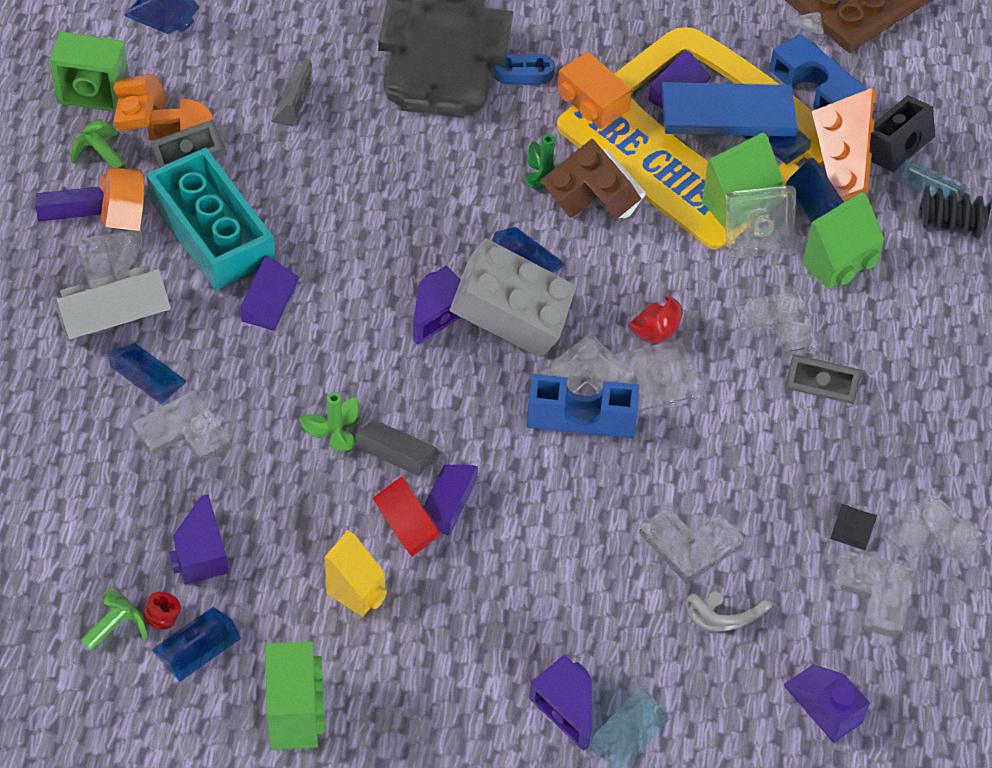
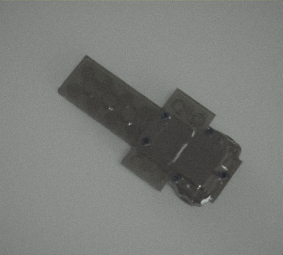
M387 0L378 40V51L393 52L386 67L384 78V93L387 99L399 105L400 111L465 118V114L481 110L484 105H487L490 77L487 64L503 66L506 64L514 11L485 8L486 0Z

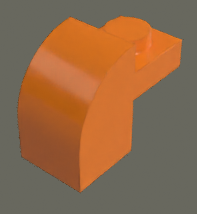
M147 74L119 78L115 82L113 89L118 97L113 123L118 131L149 127L152 110L165 109L167 95L155 75Z
M179 99V109L152 110L150 126L148 127L149 141L157 140L212 120L213 116L203 104L190 99Z
M108 167L107 174H101L99 187L104 192L100 220L105 227L140 231L144 201L143 173L138 170Z

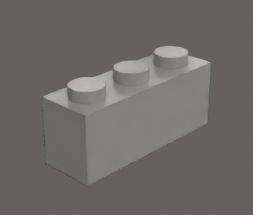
M145 265L128 270L130 277L116 281L115 275L94 280L96 287L82 291L81 285L60 290L62 297L55 299L54 302L66 340L170 310L171 306L159 269L150 271L149 266Z

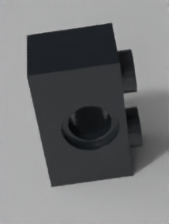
M907 95L874 123V132L871 133L869 152L872 153L871 162L894 172L935 137L933 106Z

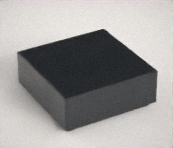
M842 504L830 539L866 551L877 515Z

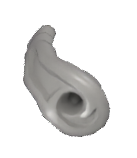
M717 591L711 592L705 600H702L696 593L690 594L686 600V608L691 620L702 629L710 632L730 631L754 622L773 607L772 600L767 598L754 608L741 614L719 615L716 612L723 602V596Z

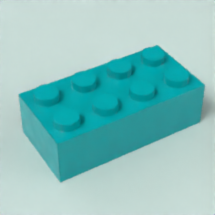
M206 147L146 174L151 203L215 291L257 272L265 256L275 260L273 235Z

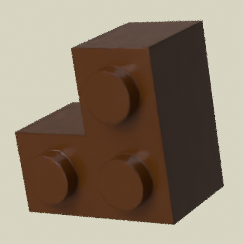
M593 138L540 180L569 218L577 215L597 198L612 217L617 220L641 200L632 183Z

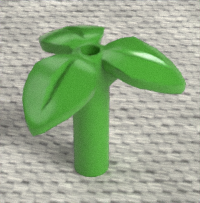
M102 119L95 120L88 124L81 131L83 134L74 140L71 149V162L75 164L86 146H93L110 167L122 169L126 167V163L103 139L118 135L111 123L103 122Z
M329 393L327 395L328 420L321 415L310 414L300 417V424L308 434L318 439L329 433L332 434L329 446L334 450H351L355 446V438L351 433L342 430V428L356 425L359 418L358 400L356 397H353L341 403V395L339 393Z
M108 589L102 599L105 605L113 607V609L81 641L92 651L122 620L128 619L135 623L142 635L143 641L147 639L146 624L140 611L124 595L115 589Z

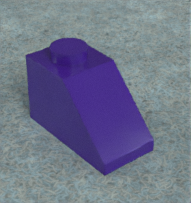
M447 265L436 272H430L419 282L413 320V341L417 345L461 318L449 311L461 279Z
M208 494L203 495L173 535L175 550L169 552L174 574L181 572L184 585L229 574L227 557Z
M564 654L531 682L529 699L584 751L589 747L592 730V680L583 665L578 662L573 663Z
M813 664L784 683V687L833 743L864 722L870 702L843 673Z

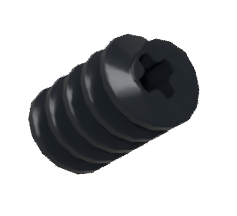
M925 185L920 201L918 218H922L923 229H927L931 221H935L936 231L940 232L944 224L948 223L950 234H954L959 225L962 226L963 236L967 237L971 228H975L976 239H980L987 228L992 198L986 206H984L982 196H977L971 204L968 193H964L958 201L956 191H950L946 199H944L942 188H938L933 196H931L929 186Z

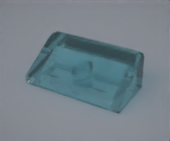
M906 159L899 181L900 184L920 193H923L925 185L929 186L931 196H933L938 188H942L944 199H946L950 191H956L958 201L964 193H968L967 185Z
M640 686L593 735L590 750L611 767L626 768L669 722L670 718L649 692Z

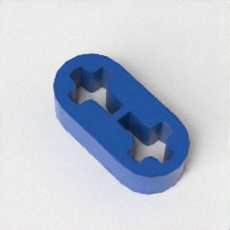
M505 54L495 60L494 77L498 82L508 85L546 84L554 77L555 64L549 56L543 54ZM505 67H511L512 71L507 72ZM536 67H543V71L539 72Z

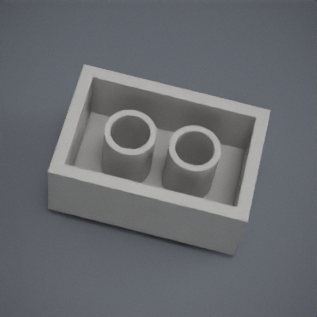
M485 238L468 259L449 311L535 356L543 357L560 338L577 286Z

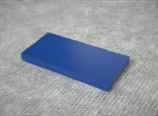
M662 82L661 95L665 134L757 136L764 132L767 136L794 137L797 135L798 126L791 85Z

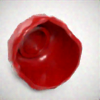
M666 296L667 302L664 306L656 302L652 303L635 317L628 327L641 340L647 343H660L668 339L678 329L683 315V309L675 298Z

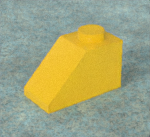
M347 530L325 556L326 592L330 597L364 617L370 608L377 609L386 597L385 572L355 534Z

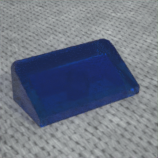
M813 157L808 159L786 182L787 188L811 223L844 203Z
M517 227L497 231L492 238V241L553 274L564 266L563 261Z
M136 343L114 349L108 353L111 368L161 405L186 383L184 378Z
M212 607L158 644L152 651L172 675L181 682L235 644L241 637L233 620L215 607Z

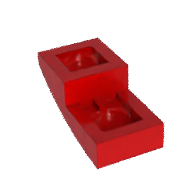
M402 476L373 497L386 521L412 557L442 535L428 511L422 506L411 486Z

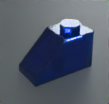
M136 0L124 15L127 18L169 34L176 30L183 32L194 22L192 16L200 7L194 0Z

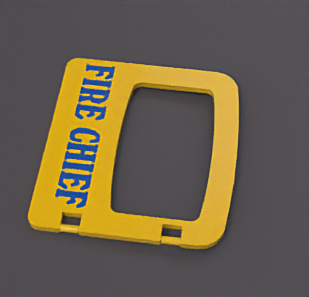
M688 27L675 28L666 33L614 73L632 89L633 93L677 59L685 50H688L697 60L708 65L735 84L780 85L723 44L697 29ZM794 95L793 100L798 126L797 134L805 140L806 144L778 166L783 178L780 200L807 179V176L815 169L820 168L824 164L812 110ZM632 98L630 111L603 129H599L592 121H587L575 106H571L558 117L557 129L561 135L578 148H581L593 138L602 150H609L646 192L643 197L646 201L709 248L719 249L724 247L748 225L754 223L768 211L763 209L751 215L747 221L725 229L702 202L708 161L673 134H665V128L645 112ZM806 157L811 163L804 169H801L796 163Z

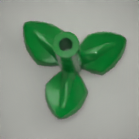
M546 134L542 137L541 145L532 141L527 152L528 165L539 170V172L529 173L525 178V184L531 188H545L540 180L561 164H553L555 137L551 134Z

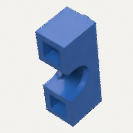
M801 33L773 49L769 71L783 83L791 85L792 88L803 82L819 85L813 104L815 110L867 90L859 80L851 76L838 62L832 60L814 42H811Z
M532 374L527 428L634 438L640 384L604 381L603 388L599 393L583 396L569 390L567 387L568 377Z

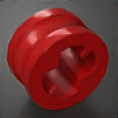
M152 593L147 600V605L144 607L143 618L153 628L160 630L172 628L180 613L181 604L170 593Z

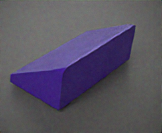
M685 50L650 85L648 101L663 109L662 82L707 83L711 79V75L691 52Z
M100 187L36 193L35 206L38 222L101 215L104 192Z
M265 256L241 304L242 322L274 331L298 282L299 276L275 260Z
M443 465L423 506L442 534L451 535L477 481L478 466Z

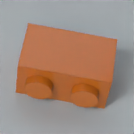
M589 51L559 70L558 92L562 99L575 106L587 121H592L599 129H603L630 111L632 89Z

